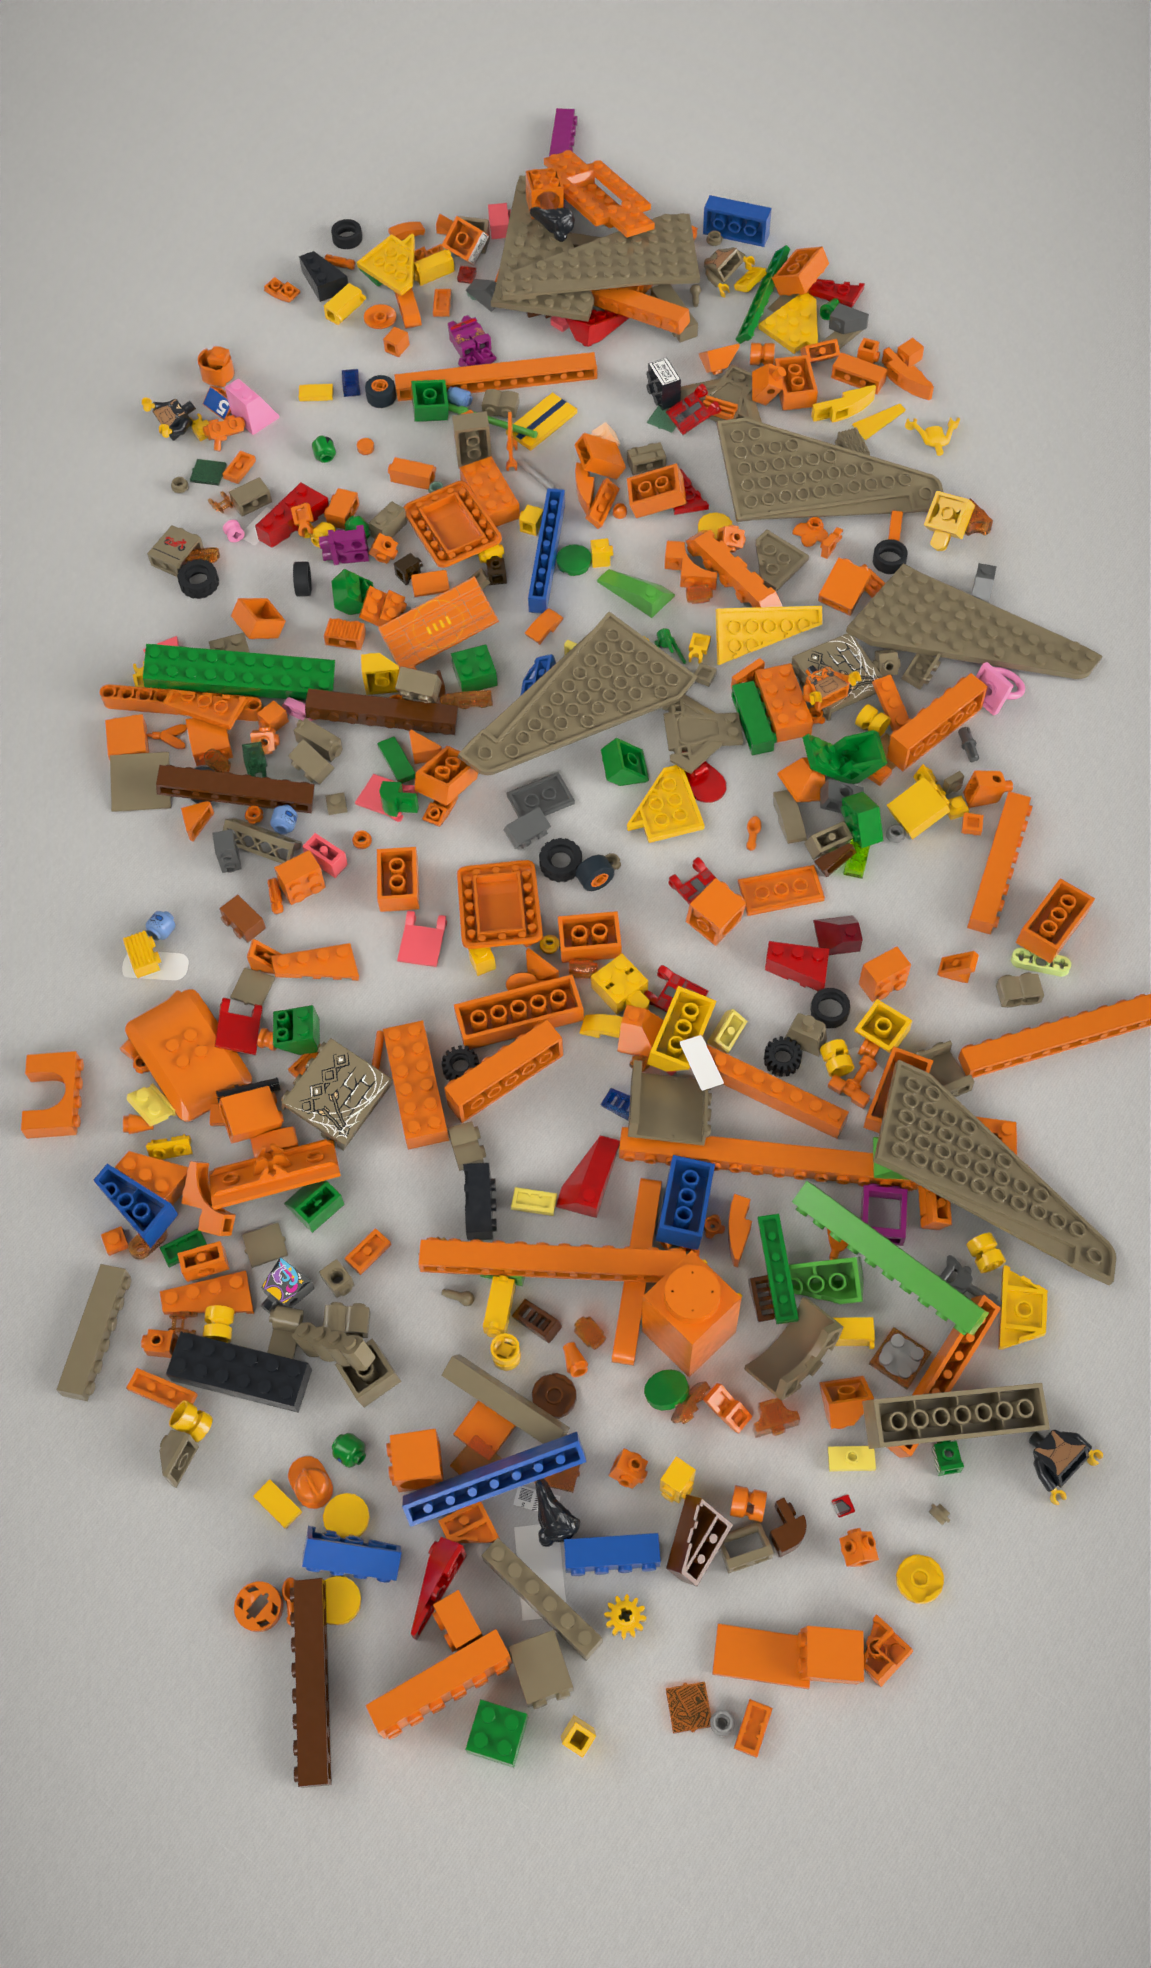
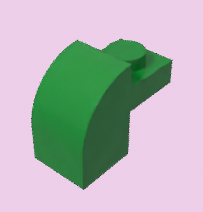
M382 781L379 793L382 808L386 814L397 817L398 812L418 813L417 793H403L401 782Z

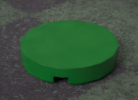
M577 544L563 547L556 557L559 570L563 573H568L570 576L586 573L592 564L590 551L584 546Z
M672 1369L662 1370L648 1379L644 1387V1394L647 1402L654 1409L661 1411L676 1408L675 1405L682 1404L689 1395V1384L685 1375L680 1371Z

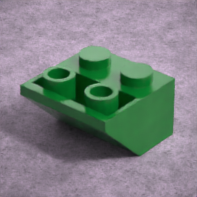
M343 569L331 580L334 609L348 615L360 614L367 590L370 586L373 587V582L354 572Z
M313 1005L273 1012V1046L275 1048L297 1055L317 1052L320 1047V1019Z
M326 1180L303 1186L284 1203L312 1233L345 1205L341 1194Z

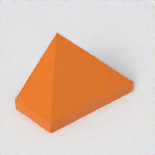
M530 948L526 949L527 973L534 975L538 980L559 978V970Z

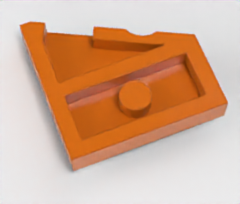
M481 1501L461 1508L438 1520L446 1539L457 1543H493L499 1538Z

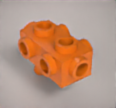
M235 415L225 417V420L220 422L218 419L208 421L209 424L203 426V433L205 437H208L209 441L215 440L214 451H221V441H226L227 436L242 433L245 428V422L243 417L235 418Z

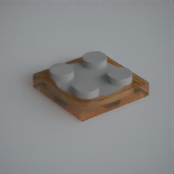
M893 1327L869 1362V1365L908 1390L932 1352Z

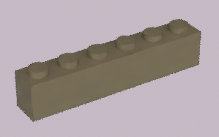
M100 1264L56 1389L64 1397L88 1402L89 1396L94 1393L96 1375L102 1370L104 1352L106 1353L109 1349V1338L111 1332L116 1329L118 1311L122 1310L125 1291L131 1285V1276L124 1268Z
M499 1538L481 1555L483 1561L586 1661L603 1643L602 1637Z

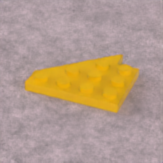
M391 234L356 262L358 268L402 296L413 287L414 234L409 235L403 241Z
M808 293L799 294L761 321L758 329L793 354L804 346L818 343L816 298Z
M677 765L663 768L627 823V831L643 828L648 843L704 829L703 819L685 771Z

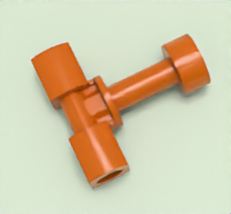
M866 1055L859 1061L861 1067L853 1079L848 1078L845 1081L834 1074L828 1083L829 1089L839 1095L844 1093L851 1097V1102L862 1109L866 1107L871 1096L861 1090L860 1082L868 1071L873 1072L877 1066V1062Z

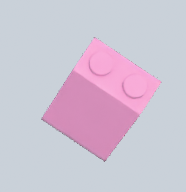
M236 379L225 387L231 414L235 415V418L243 417L245 429L252 435L279 418V415L240 379Z

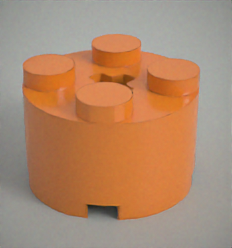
M204 349L198 355V365L203 382L220 388L225 387L235 374L231 356H229L226 366L209 364L208 358L211 350Z

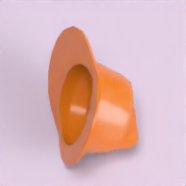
M312 1456L298 1458L292 1463L289 1468L288 1479L301 1504L310 1509H318L326 1505L332 1497L333 1485L322 1463Z

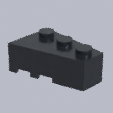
M315 251L299 256L302 273L320 302L333 298L348 284L347 275Z
M489 1163L463 1164L467 1241L473 1239H493V1232H497V1219H493V1211H497L496 1198H492V1191H496V1179L491 1177Z

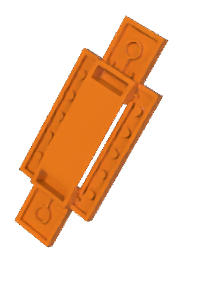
M566 150L560 154H552L544 158V165L546 167H558L564 187V199L594 226L604 224L608 228L615 227L625 237L634 236L655 228V223L643 213L651 210V203L601 160L586 164L571 150ZM595 178L623 201L621 205L595 184Z

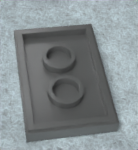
M559 772L507 792V798L518 818L537 807H540L543 814L547 816L575 804V800Z

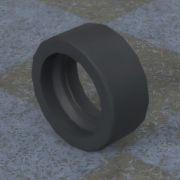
M339 220L332 226V240L338 248L352 249L362 242L361 226L355 220ZM344 232L354 233L353 235L348 237L339 236Z
M888 539L879 542L874 548L872 561L874 567L884 574H894L903 563L906 564L907 548L897 540ZM893 552L901 559L893 562L886 561L880 557V554Z
M308 561L294 562L293 583L297 597L311 596L312 580Z
M836 988L819 990L811 1002V1016L823 1022L826 1028L842 1026L849 1016L850 1000L844 992ZM828 999L835 1000L841 1004L842 1013L836 1017L825 1016L818 1009L819 1003Z

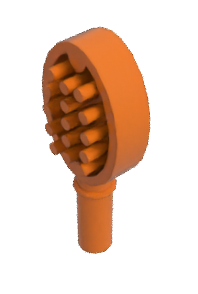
M518 972L507 978L506 988L509 991L548 980H538L530 973Z

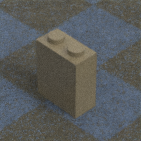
M554 1630L508 1646L528 1708L533 1706L534 1709H539L547 1705V1700L556 1697V1700L559 1701L571 1696L570 1692L574 1691Z

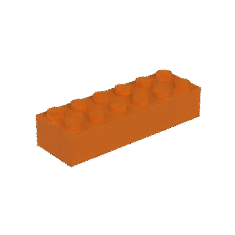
M972 673L962 677L954 687H949L940 698H935L926 709L922 708L917 716L913 719H908L903 727L892 732L887 758L902 771L906 770L982 709L988 686Z
M573 974L454 1004L455 1016L464 1048L468 1046L469 1050L517 1038L519 1035L531 1031L537 1023H543L546 1020L554 1028L584 1020V1010Z
M423 1020L383 1029L408 1150L449 1141Z
M548 1020L543 1023H537L528 1033L519 1035L514 1042L504 1045L493 1056L484 1058L481 1064L475 1068H469L465 1071L464 1075L448 1082L444 1089L449 1108L461 1123L465 1122L563 1056L562 1037Z
M497 1629L365 1706L378 1733L384 1739L387 1737L389 1740L402 1733L401 1729L410 1724L413 1727L424 1720L423 1716L432 1711L435 1714L446 1707L444 1703L454 1699V1701H457L466 1696V1690L473 1686L477 1689L485 1685L489 1681L488 1677L495 1673L499 1676L510 1669L509 1665L512 1664L510 1654Z

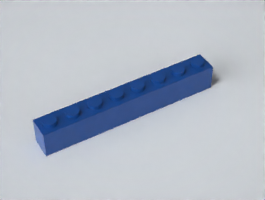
M547 488L528 595L529 612L543 613L548 609L565 509V490Z
M574 1432L403 1496L402 1507L409 1526L412 1527L586 1462L585 1452L578 1433Z

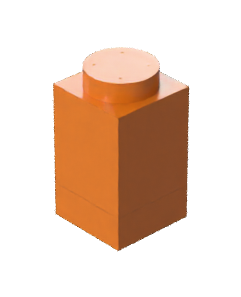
M691 1250L643 1295L642 1332L690 1377L736 1333L742 1297Z

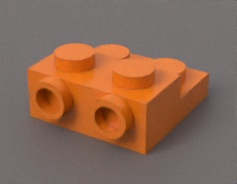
M370 586L367 590L359 618L380 627L399 617L401 613H404L407 603L404 602L405 597L391 590L385 593Z

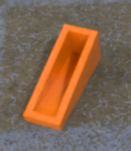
M892 511L888 539L900 541L902 511Z

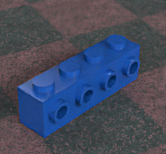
M658 1533L564 1539L566 1573H571V1576H583L585 1572L595 1571L596 1575L608 1574L609 1570H618L619 1573H630L635 1568H642V1571L648 1572L655 1571L656 1567H660L661 1564Z

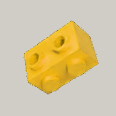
M676 1456L660 1479L661 1495L669 1502L675 1501L679 1504L682 1498L685 1499L686 1495H690L693 1490L692 1486L696 1469Z

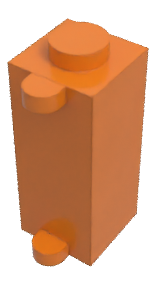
M395 457L392 464L390 463L388 466V474H390L391 482L428 490L430 484L435 480L436 467L434 465Z

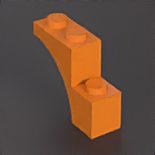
M667 541L665 569L681 570L680 587L716 590L717 572L705 570L694 564L686 553L685 542Z
M190 1161L187 1168L185 1187L182 1191L181 1203L202 1209L199 1217V1231L217 1236H231L236 1214L230 1213L224 1208L213 1210L208 1178L209 1163Z

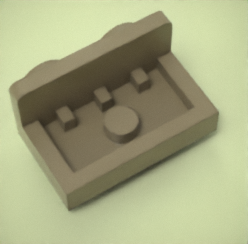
M916 653L901 679L920 690L924 684L928 685L933 677L930 673L932 671L936 672L941 662L938 660L941 654L938 653L934 658L930 655Z

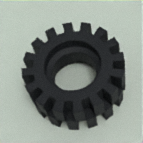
M780 1036L779 1040L773 1038V1042L769 1041L764 1053V1064L767 1066V1070H773V1075H776L778 1072L779 1077H782L783 1073L786 1074V1077L790 1076V1072L792 1074L796 1073V1069H799L802 1059V1050H800L799 1044L796 1045L797 1041L793 1040L790 1042V1037L783 1040V1036ZM778 1051H785L790 1054L791 1059L788 1062H780L776 1060L775 1054Z
M458 1045L457 1050L455 1047H451V1052L449 1050L446 1051V1056L443 1055V1061H441L446 1080L449 1079L450 1082L453 1079H458L464 1075L466 1070L479 1065L478 1056L473 1049L469 1051L468 1046L462 1049V1045ZM458 1060H465L469 1066L464 1071H456L453 1069V1064Z

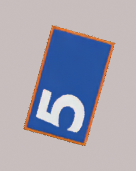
M210 386L203 405L225 420V417H228L231 413L226 391L219 387Z

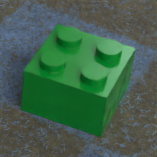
M445 379L411 381L414 422L448 420L449 405Z
M486 644L451 653L452 667L462 695L498 686L497 672Z
M864 792L841 798V813L853 836V842H856L861 848L883 842L879 806Z
M480 1699L466 1745V1752L514 1768L528 1722V1715Z

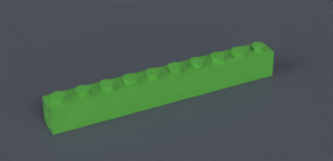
M806 1181L793 1199L792 1203L797 1206L796 1211L805 1217L809 1214L814 1218L812 1222L822 1230L826 1227L831 1231L829 1235L838 1242L843 1240L848 1243L847 1249L856 1255L860 1252L866 1257L864 1261L873 1268L878 1266L883 1269L882 1275L891 1281L895 1278L901 1283L899 1287L908 1294L915 1293L919 1296L917 1301L925 1307L929 1308L930 1305L937 1310L935 1313L946 1322L950 1319L955 1323L954 1328L963 1335L966 1333L974 1335L989 1313L814 1184Z

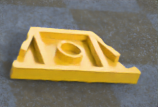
M1004 1265L1002 1268L999 1350L1042 1337L1046 1334L1048 1290L1040 1285L1033 1284L1027 1277L1023 1275L1021 1277L1014 1273L1007 1265Z

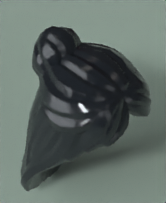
M533 207L530 209L531 216L550 233H553L555 239L559 242L565 241L567 234L573 230L575 218L568 208L542 209Z
M544 1478L537 1480L535 1486L538 1500V1521L541 1526L538 1538L543 1547H550L554 1542L559 1543L564 1542V1539H571L579 1530L580 1520L572 1515L555 1498L550 1485Z

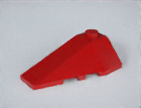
M599 1136L562 1185L556 1203L557 1208L597 1218L620 1146V1140Z
M441 1537L438 1542L434 1541L428 1552L430 1556L411 1630V1636L415 1640H418L432 1613L435 1611L433 1604L442 1599L467 1557L463 1545Z

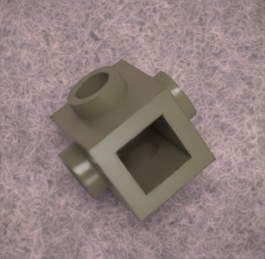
M894 649L875 651V660L872 663L883 677L890 674L891 676L898 675V669L901 667L898 652Z

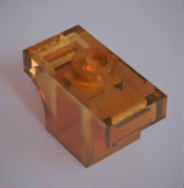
M970 498L969 500L975 507L965 534L969 536L973 533H981L985 536L991 532L993 520Z
M779 1398L760 1402L758 1405L760 1419L754 1423L753 1432L755 1438L771 1433L773 1436L786 1432L785 1429L799 1425L800 1417L798 1411L788 1410Z

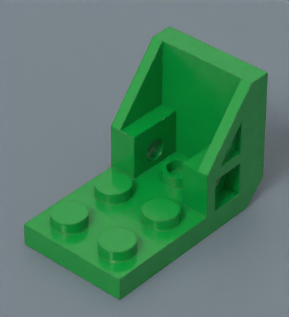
M875 730L845 736L835 744L828 743L810 734L802 737L810 769L840 782L858 784L888 764L879 732Z

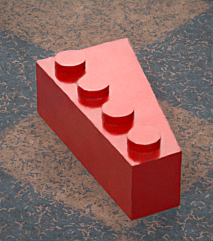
M300 482L255 525L258 540L271 548L289 538L292 532L299 530V526L294 524L292 507L309 503L313 523L325 512L326 507H329L328 497Z

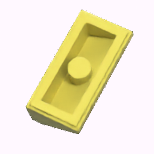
M734 1009L726 1011L707 1043L728 1054L748 1021Z

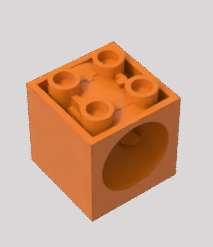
M558 167L526 171V201L529 211L533 207L542 209L563 208L564 187Z
M715 878L690 903L685 922L716 946L741 921L746 902L741 895L731 891L725 882H720Z
M436 1428L390 1435V1443H386L387 1456L390 1458V1463H392V1466L388 1467L389 1478L392 1480V1485L397 1487L399 1493L420 1490L444 1481L440 1440Z

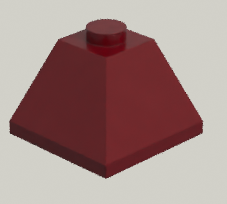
M853 915L813 920L818 947L829 949V955L860 952L863 939L859 922Z

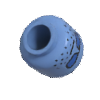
M289 805L276 807L270 820L271 827L275 832L283 835L292 832L297 822V812Z
M156 911L146 922V933L152 936L154 940H165L175 929L173 915L167 911Z

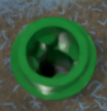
M833 298L821 306L820 316L822 319L830 320L831 313L840 303L838 299Z

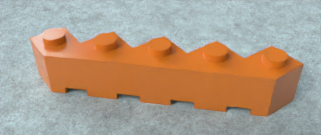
M702 530L685 540L687 550L692 557L701 556L703 565L708 571H717L721 584L724 587H734L735 595L741 603H750L752 608L783 607L776 591L772 587L767 588L763 584L764 580L755 571L751 573L747 569V564L739 556L734 557L730 553L731 549L722 540L718 542L714 538L715 534L711 530Z

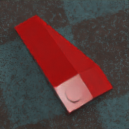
M605 309L604 312L592 310L589 322L565 319L575 340L582 343L583 346L589 347L600 342L629 318Z

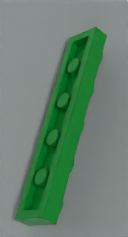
M780 1215L758 1216L757 1220L776 1325L798 1322L799 1318Z

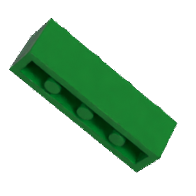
M754 681L732 685L731 697L736 712H739L740 723L751 755L774 751V743H777V737L775 732L771 731L770 717H766V706L760 700L761 692L759 687L756 688Z

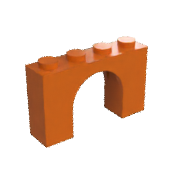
M76 1051L30 1054L26 1056L25 1074L30 1082L59 1081L65 1084V1094L57 1105L49 1109L22 1111L21 1131L27 1139L77 1135V1127H80L81 1124L78 1108L82 1106L79 1091L83 1088L80 1074L84 1070V1062Z

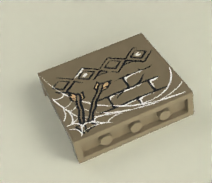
M849 633L792 656L791 665L802 688L805 686L806 678L808 677L806 670L812 665L818 671L825 667H830L832 670L845 675H849L854 671L860 673L862 681H856L855 686L849 684L847 697L822 709L823 715L828 721L831 720L833 712L875 695L876 691L872 682L883 677L854 636Z
M330 1038L327 1043L323 1042L317 1050L319 1054L316 1058H311L305 1066L307 1070L304 1074H299L293 1082L295 1086L292 1090H287L281 1098V1109L284 1111L287 1108L336 1141L337 1147L344 1151L390 1088L393 1079Z

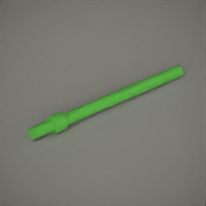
M448 404L449 411L458 415L469 411L467 407ZM488 416L489 424L508 430V422ZM512 424L513 432L536 438L538 435L537 431Z

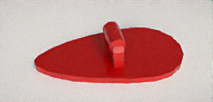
M706 761L691 774L685 771L696 800L703 803H712L724 796L726 792L724 777Z

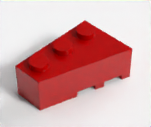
M769 941L765 970L786 980L791 979L798 982L804 988L807 986L818 992L825 988L829 949Z

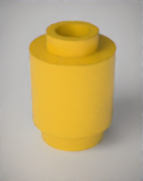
M498 544L477 555L480 563L486 564V560L492 556L503 558L502 555L505 553L502 544Z

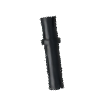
M278 1077L243 1086L234 1085V1088L216 1091L217 1097L222 1098L221 1096L226 1097L269 1086L271 1092L281 1089L278 1084Z

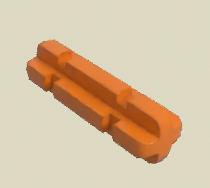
M329 254L325 255V260L334 266L355 269L356 262L352 259Z
M272 878L267 881L270 903H272L271 909L274 914H279L283 912L280 885L277 878Z

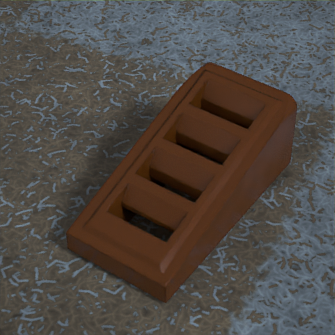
M850 842L816 859L814 863L828 877L855 855L857 851Z
M768 1276L749 1278L748 1284L757 1321L774 1320L775 1315ZM766 1283L767 1287L756 1289V1285ZM768 1292L769 1296L758 1298L757 1293ZM768 1300L771 1302L770 1305L760 1306L759 1303ZM773 1309V1313L765 1315L761 1313L762 1310Z
M524 1299L512 1314L515 1320L547 1343H550L562 1328V1325L556 1318L527 1299ZM530 1308L531 1311L528 1313V1315H527L525 1318H523L522 1316H523V1315L526 1313V1311ZM537 1313L538 1315L536 1316V1318L532 1321V1323H530L532 1318ZM543 1319H545L542 1325L538 1328L537 1326L541 1323Z

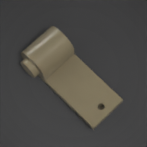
M278 1305L275 1310H271L269 1322L272 1323L273 1332L267 1353L294 1359L297 1343L293 1339L292 1334L300 1323H303L304 1310Z

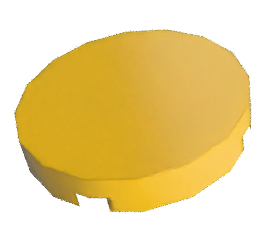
M717 512L709 513L699 520L698 532L711 530L715 534L714 538L717 540L718 529L732 525V521L724 514Z
M350 1493L335 1496L328 1502L323 1513V1522L326 1530L336 1531V1534L340 1535L341 1538L349 1535L360 1537L367 1529L370 1520L369 1510L364 1500L356 1494Z
M914 1554L905 1558L899 1565L896 1573V1585L900 1593L907 1600L916 1604H927L934 1601L942 1592L944 1574L940 1565L933 1558Z
M334 1576L325 1580L327 1624L335 1626L347 1624L356 1617L361 1608L360 1590L354 1581L347 1577Z

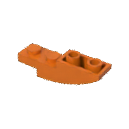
M890 347L884 349L882 363L887 367V377L912 395L926 400L932 399L934 386L915 366L908 368L907 364Z

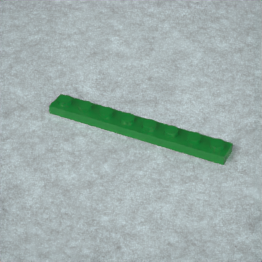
M787 245L775 251L766 271L767 274L762 279L735 339L739 344L751 340L754 336V330L759 325L758 321L764 313L763 310L769 302L770 295L774 291L775 284L772 278L788 259L791 249Z

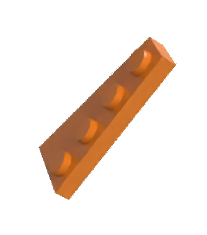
M171 689L162 704L166 709L231 730L245 707L247 699L246 697H239V699L231 698L230 695L219 697L213 696L211 693L200 695L195 694L193 691Z
M350 943L271 956L275 977L302 978V976L313 977V979L332 977L333 980L352 978V980L359 981V974Z
M246 1270L160 1291L164 1315L205 1314L206 1308L214 1305L230 1307L234 1309V1314L240 1312L255 1314Z

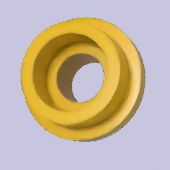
M546 935L540 941V949L546 954H553L559 949V939L554 935Z

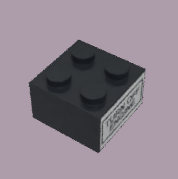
M667 357L648 363V371L646 372L648 379L647 391L653 396L656 406H659L661 411L668 410L681 401V379Z

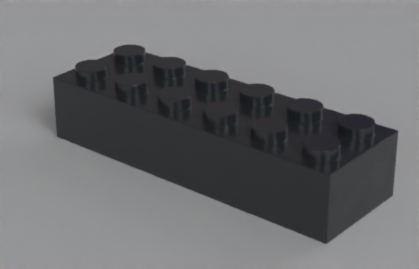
M181 1331L166 1375L174 1382L299 1413L312 1368L307 1362Z

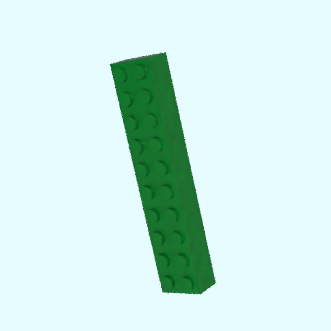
M146 644L143 683L146 688L278 699L290 697L295 700L306 701L308 688L326 691L334 690L335 660Z

